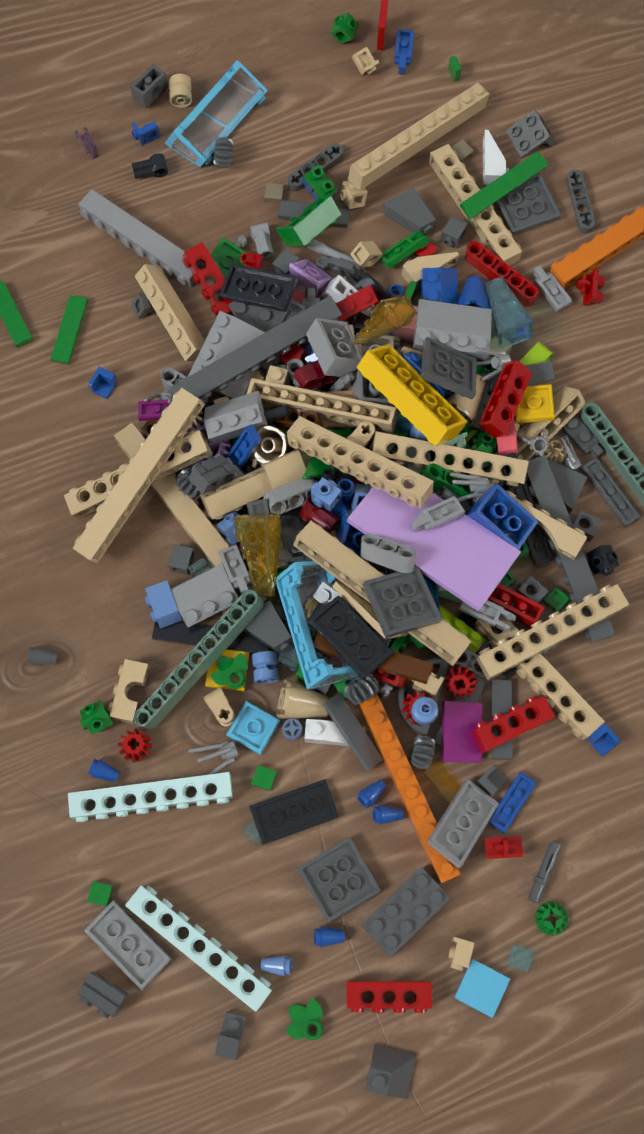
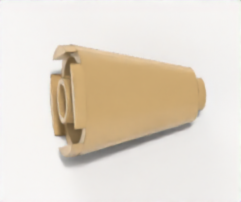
M476 374V395L472 400L462 397L455 392L446 399L463 417L467 416V425L469 427H472L475 422L485 388V382L481 381L482 376Z
M264 426L257 430L262 441L253 454L259 462H269L287 454L291 446L288 444L287 435L277 427Z
M290 679L284 680L283 683H287L286 688L282 687L280 691L277 709L281 710V714H277L278 718L327 717L328 712L322 704L329 700V697L312 689H307V687Z

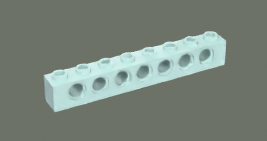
M230 772L68 793L69 815L71 819H76V822H86L90 817H96V820L107 819L108 815L116 814V817L128 816V812L135 811L136 814H146L151 809L162 812L168 811L169 807L177 806V809L189 808V804L196 803L197 806H207L211 801L223 804L228 803L229 799H233ZM210 785L217 787V791L213 795L206 793V789ZM189 788H196V795L192 798L187 797V790ZM175 790L177 793L176 798L167 800V793ZM150 793L156 794V800L153 803H148L146 800ZM134 795L136 797L135 804L128 806L126 803L127 798ZM110 798H115L116 800L113 808H107L106 805ZM95 801V808L92 811H87V803Z
M141 885L125 906L257 1012L272 992V989L269 988L271 983L262 976L260 979L254 976V970L246 963L243 966L236 961L238 957L230 950L227 953L220 948L222 944L214 937L208 939L204 935L206 931L199 925L195 924L193 927L187 922L190 919L181 911L177 914L171 908L174 905L165 898L161 901L155 895L158 892L148 885L145 888ZM151 901H154L157 905L153 913L147 911V904ZM166 914H170L173 917V922L169 926H165L162 921ZM182 927H186L189 930V936L186 939L179 937L178 932ZM198 940H203L205 949L199 953L195 950V943ZM214 953H219L222 957V961L218 966L211 963V956ZM231 966L238 969V976L235 979H231L227 975V970ZM248 979L252 980L255 984L252 992H247L243 988L244 982Z

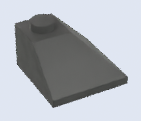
M374 1044L365 1090L407 1099L416 1054Z

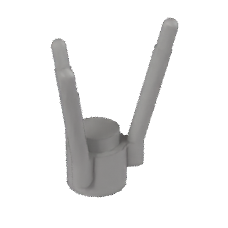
M475 349V352L495 355L491 360L476 362V366L492 364V367L497 369L482 377L481 381L501 373L504 364L511 362V358L506 351Z
M167 388L163 392L157 391L156 394L145 398L144 401L148 402L158 397L159 400H168V403H171L173 396L169 388Z
M543 428L542 437L535 436L532 440L517 434V439L530 444L531 448L537 452L536 457L543 456V452L547 449L548 445L546 441L548 439L546 428Z
M564 435V438L561 437L560 440L568 457L563 460L564 464L559 461L558 464L577 471L582 467L581 462L574 451L568 435Z
M450 473L451 477L468 479L453 480V484L470 485V490L474 491L472 494L457 498L459 502L474 497H481L482 493H485L490 487L487 477L480 478V476Z
M233 741L188 750V753L220 748L215 753L198 758V762L220 755L223 760L227 759L208 773V775L215 774L228 764L235 762L234 758L239 756Z

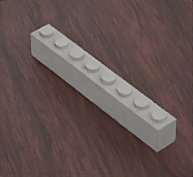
M92 189L78 204L81 211L80 214L86 220L90 219L98 228H103L113 238L117 237L126 247L133 248L139 256H145L153 265L160 266L166 274L176 277L182 285L186 284L191 288L195 284L192 278V271L190 268L187 269L182 261L185 251ZM197 262L196 267L202 270L203 263Z

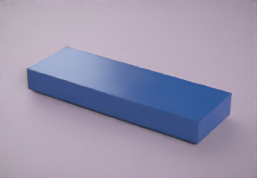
M252 424L246 426L230 450L229 455H227L232 460V464L236 465L240 470L262 441Z
M519 772L488 823L505 834L537 782Z

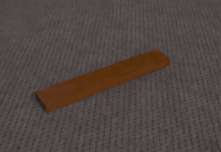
M317 633L313 642L315 651L341 658ZM393 652V655L377 669L427 684L434 666L433 663Z

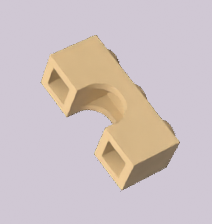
M125 659L124 664L120 665L118 671L120 676L119 683H115L113 690L115 695L114 701L110 702L108 713L112 720L136 725L134 715L139 710L140 704L129 700L127 695L133 686L146 687L150 671L148 664Z

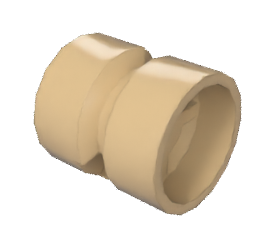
M186 74L171 76L169 79L170 103L177 108L188 107L192 103L191 78Z

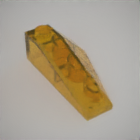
M404 295L381 300L370 312V320L367 319L364 322L366 327L359 331L353 343L355 345L368 343L412 323V319L417 314V311L408 296Z
M259 513L234 516L235 536L237 542H240L244 552L242 553L243 559H246L250 569L248 574L254 591L258 595L274 596L281 540L280 514Z

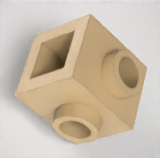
M343 181L339 194L349 209L365 206L368 192L365 188L359 191L350 181Z

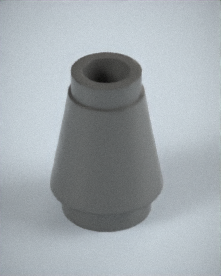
M35 646V648L30 647L28 662L32 663V665H56L58 653Z

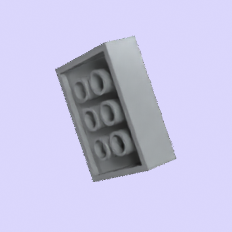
M419 299L413 349L423 352V342L426 337H429L477 358L476 361H486L489 354L475 352V349L490 350L492 309Z
M219 311L188 377L265 332L234 316ZM258 370L253 373L248 371L243 374L244 378L237 382L233 380L227 383V388L222 391L217 389L213 392L228 396L230 399L246 395L251 378L254 379Z

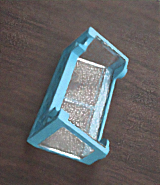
M237 60L186 119L173 131L165 141V144L199 167L204 163L207 165L214 158L211 154L214 152L217 137H227L256 103L260 105L266 98L264 94L268 90Z
M314 561L294 562L275 578L307 689L318 688L358 677L342 658L315 651L313 642L318 632L307 620L320 602L313 596L323 581L326 580L332 584L336 580V577Z

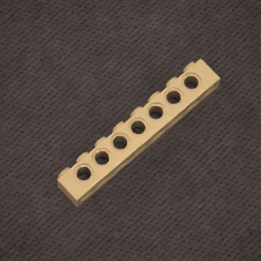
M449 144L430 153L429 164L459 208L462 202L481 190L477 187L474 177L470 176L467 172L465 164L458 159L456 151ZM493 205L471 220L460 208L487 249L509 266L520 260L521 246L514 241L511 231L505 228L502 218L497 216Z
M251 378L247 394L259 391L262 405L265 408L286 404L290 408L315 411L320 419L358 427L360 423L367 421L374 425L376 431L394 434L398 421L396 407L253 378Z
M300 416L287 431L288 444L291 447L298 448L309 456L316 457L325 464L338 468L343 473L355 476L358 480L365 481L374 488L381 489L392 497L405 501L410 506L421 509L433 493V480Z
M199 430L187 433V436L181 439L173 451L174 458L171 461H166L152 484L213 455L205 435ZM191 445V450L185 453L186 447ZM129 463L122 464L115 471L104 473L101 478L87 481L86 485L80 488L75 487L69 490V493L65 494L64 497L71 515L80 519L96 511L98 506L108 497V491L116 485L119 475L126 470ZM104 486H107L106 491L104 493H101V489ZM90 494L89 499L85 501V496Z
M375 431L371 450L385 458H393L394 462L405 465V461L413 462V467L424 468V465L434 463L457 474L465 472L470 473V476H480V478L481 476H486L489 481L499 483L500 479L506 480L507 485L517 487L519 483L524 484L529 462L444 444L435 447L428 441ZM390 443L397 445V451L394 454H390L387 451V446ZM412 446L416 449V455L409 458L406 455V450ZM429 450L435 453V458L432 461H427L425 458V454ZM447 454H451L454 458L451 465H447L444 462V457ZM466 458L472 460V466L468 469L463 466V461ZM486 461L491 464L489 472H484L482 469V465ZM504 465H508L510 468L507 476H503L501 473V468Z
M609 584L600 589L601 593L595 596L592 593L584 597V602L578 605L576 602L566 607V611L561 614L557 611L548 616L549 620L542 622V620L537 621L531 625L532 629L518 631L511 640L508 641L505 638L496 643L497 647L493 649L488 647L480 651V656L476 660L487 680L626 609L630 604L618 584L612 587ZM599 600H605L608 607H601ZM583 608L588 609L590 611V617H586L582 614ZM566 617L573 620L574 624L572 626L565 623L564 619ZM548 626H552L556 629L555 635H551L550 633H548ZM531 635H535L539 638L538 644H534L530 641ZM512 645H520L522 648V652H514L512 649ZM501 653L505 661L498 662L495 659V654Z
M501 615L498 620L508 624L511 627L510 632L501 630L500 634H496L492 631V625L479 619L475 623L477 626L476 630L482 636L486 635L489 638V643L493 648L497 647L496 643L505 638L511 640L515 637L514 634L519 631L509 620ZM514 644L515 647L512 648L513 651L516 653H521V646L518 644ZM541 653L528 659V663H521L515 666L517 674L531 684L530 687L536 694L540 693L542 697L545 696L550 708L556 710L559 719L563 723H568L571 726L572 732L576 737L583 740L588 738L605 722ZM533 669H538L542 676L540 678L535 677ZM547 684L554 685L555 692L548 691ZM561 698L568 700L569 707H564L561 704ZM575 713L582 715V722H578L575 719Z

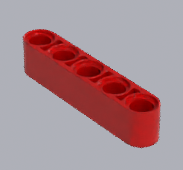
M477 241L468 243L465 260L523 306L530 307L534 305L538 295V288L481 243Z

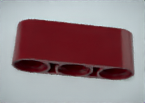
M318 361L298 368L293 374L301 388L308 390L336 382L340 378L338 376L324 375Z

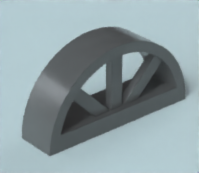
M440 658L425 660L426 662L433 663V668H439L436 676L437 679H440V677L445 678L449 666L448 662ZM442 682V684H441V686H440V688H439V690H438L436 696H435L434 699H433V700L436 702V704H437V701H438V697H439V694H440V691H441L443 682ZM406 685L404 688L400 687L398 708L403 721L414 733L426 736L430 724L419 726L415 723L413 725L411 724L412 718L405 720V716L408 713H402L401 711L405 707L402 704L404 693L414 696V692L417 690L406 687Z

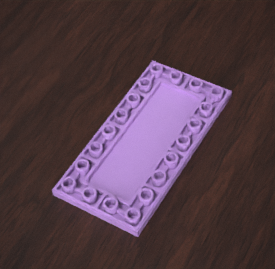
M372 487L348 517L347 522L364 534H375L413 548L416 552L414 568L419 567L422 574L479 612L521 551L466 514L432 530L424 528L414 532L411 525L413 520L418 519V514L422 510L444 500L432 493L424 506L419 509L415 506H410L399 498L392 497L381 489Z

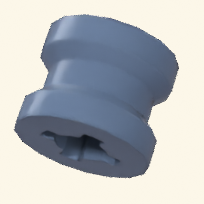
M288 719L284 722L282 730L285 738L290 741L299 739L302 735L301 723L296 719Z

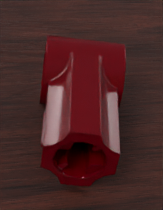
M308 497L300 512V517L306 522L312 521L320 525L324 530L331 533L338 525L339 518L323 506L321 508L316 506L312 502L313 499Z

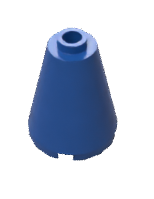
M478 276L469 277L466 280L457 304L490 309L483 279Z

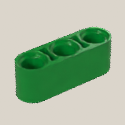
M429 464L420 473V475L434 481L433 492L435 493L442 486H445L459 497L474 493V491L470 490V485L452 483L453 480L468 479L451 477L450 473L454 472L437 464Z

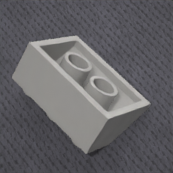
M316 318L306 333L324 375L341 377L357 369L356 367L362 360L363 355L347 322Z
M259 391L205 408L204 423L208 439L215 444L240 436L248 425L252 424L256 431L261 427L268 426Z
M223 563L171 588L177 608L187 627L232 606L240 597L237 589H234Z

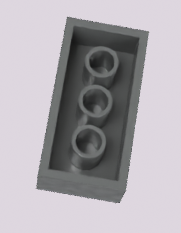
M421 867L361 927L389 957H392L450 897Z

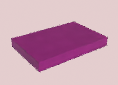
M442 702L441 762L482 763V754L471 734L476 729L475 725L482 722V703Z

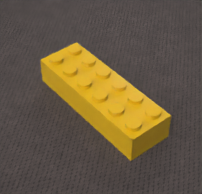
M390 344L367 350L356 367L435 447L456 438L468 422L425 379L421 378V375Z

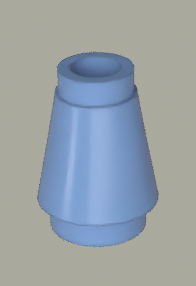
M282 955L262 958L261 971L284 977L292 973V957Z

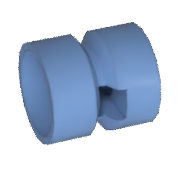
M264 651L254 653L252 655L253 667L256 668L253 671L254 683L269 684L278 682L279 670L275 667L278 664L277 652Z

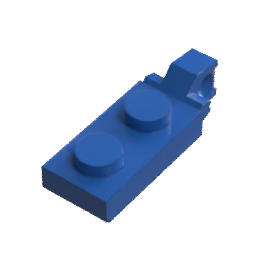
M397 29L394 61L395 64L399 65L398 74H405L406 65H410L414 36V31Z

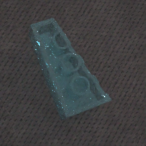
M499 277L485 282L489 306L492 309V324L499 350L533 338V321L504 279Z

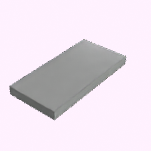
M466 779L426 843L457 868L462 867L499 803L471 780Z
M115 900L84 930L141 991L172 960Z

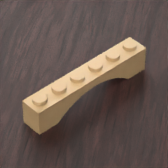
M489 481L490 487H492L495 483ZM506 490L512 498L539 521L537 524L548 533L554 542L556 550L575 560L587 539V536L584 535L585 532L578 528L572 529L568 527L567 522L559 518L555 520L550 517V513L547 511L533 508L532 503L527 500L520 501L515 498V494ZM474 497L472 500V504H474L480 497Z

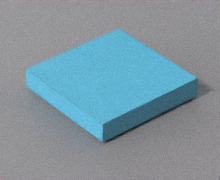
M246 701L226 736L261 755L279 725L280 720Z
M471 959L469 968H467L454 998L493 1018L510 978Z

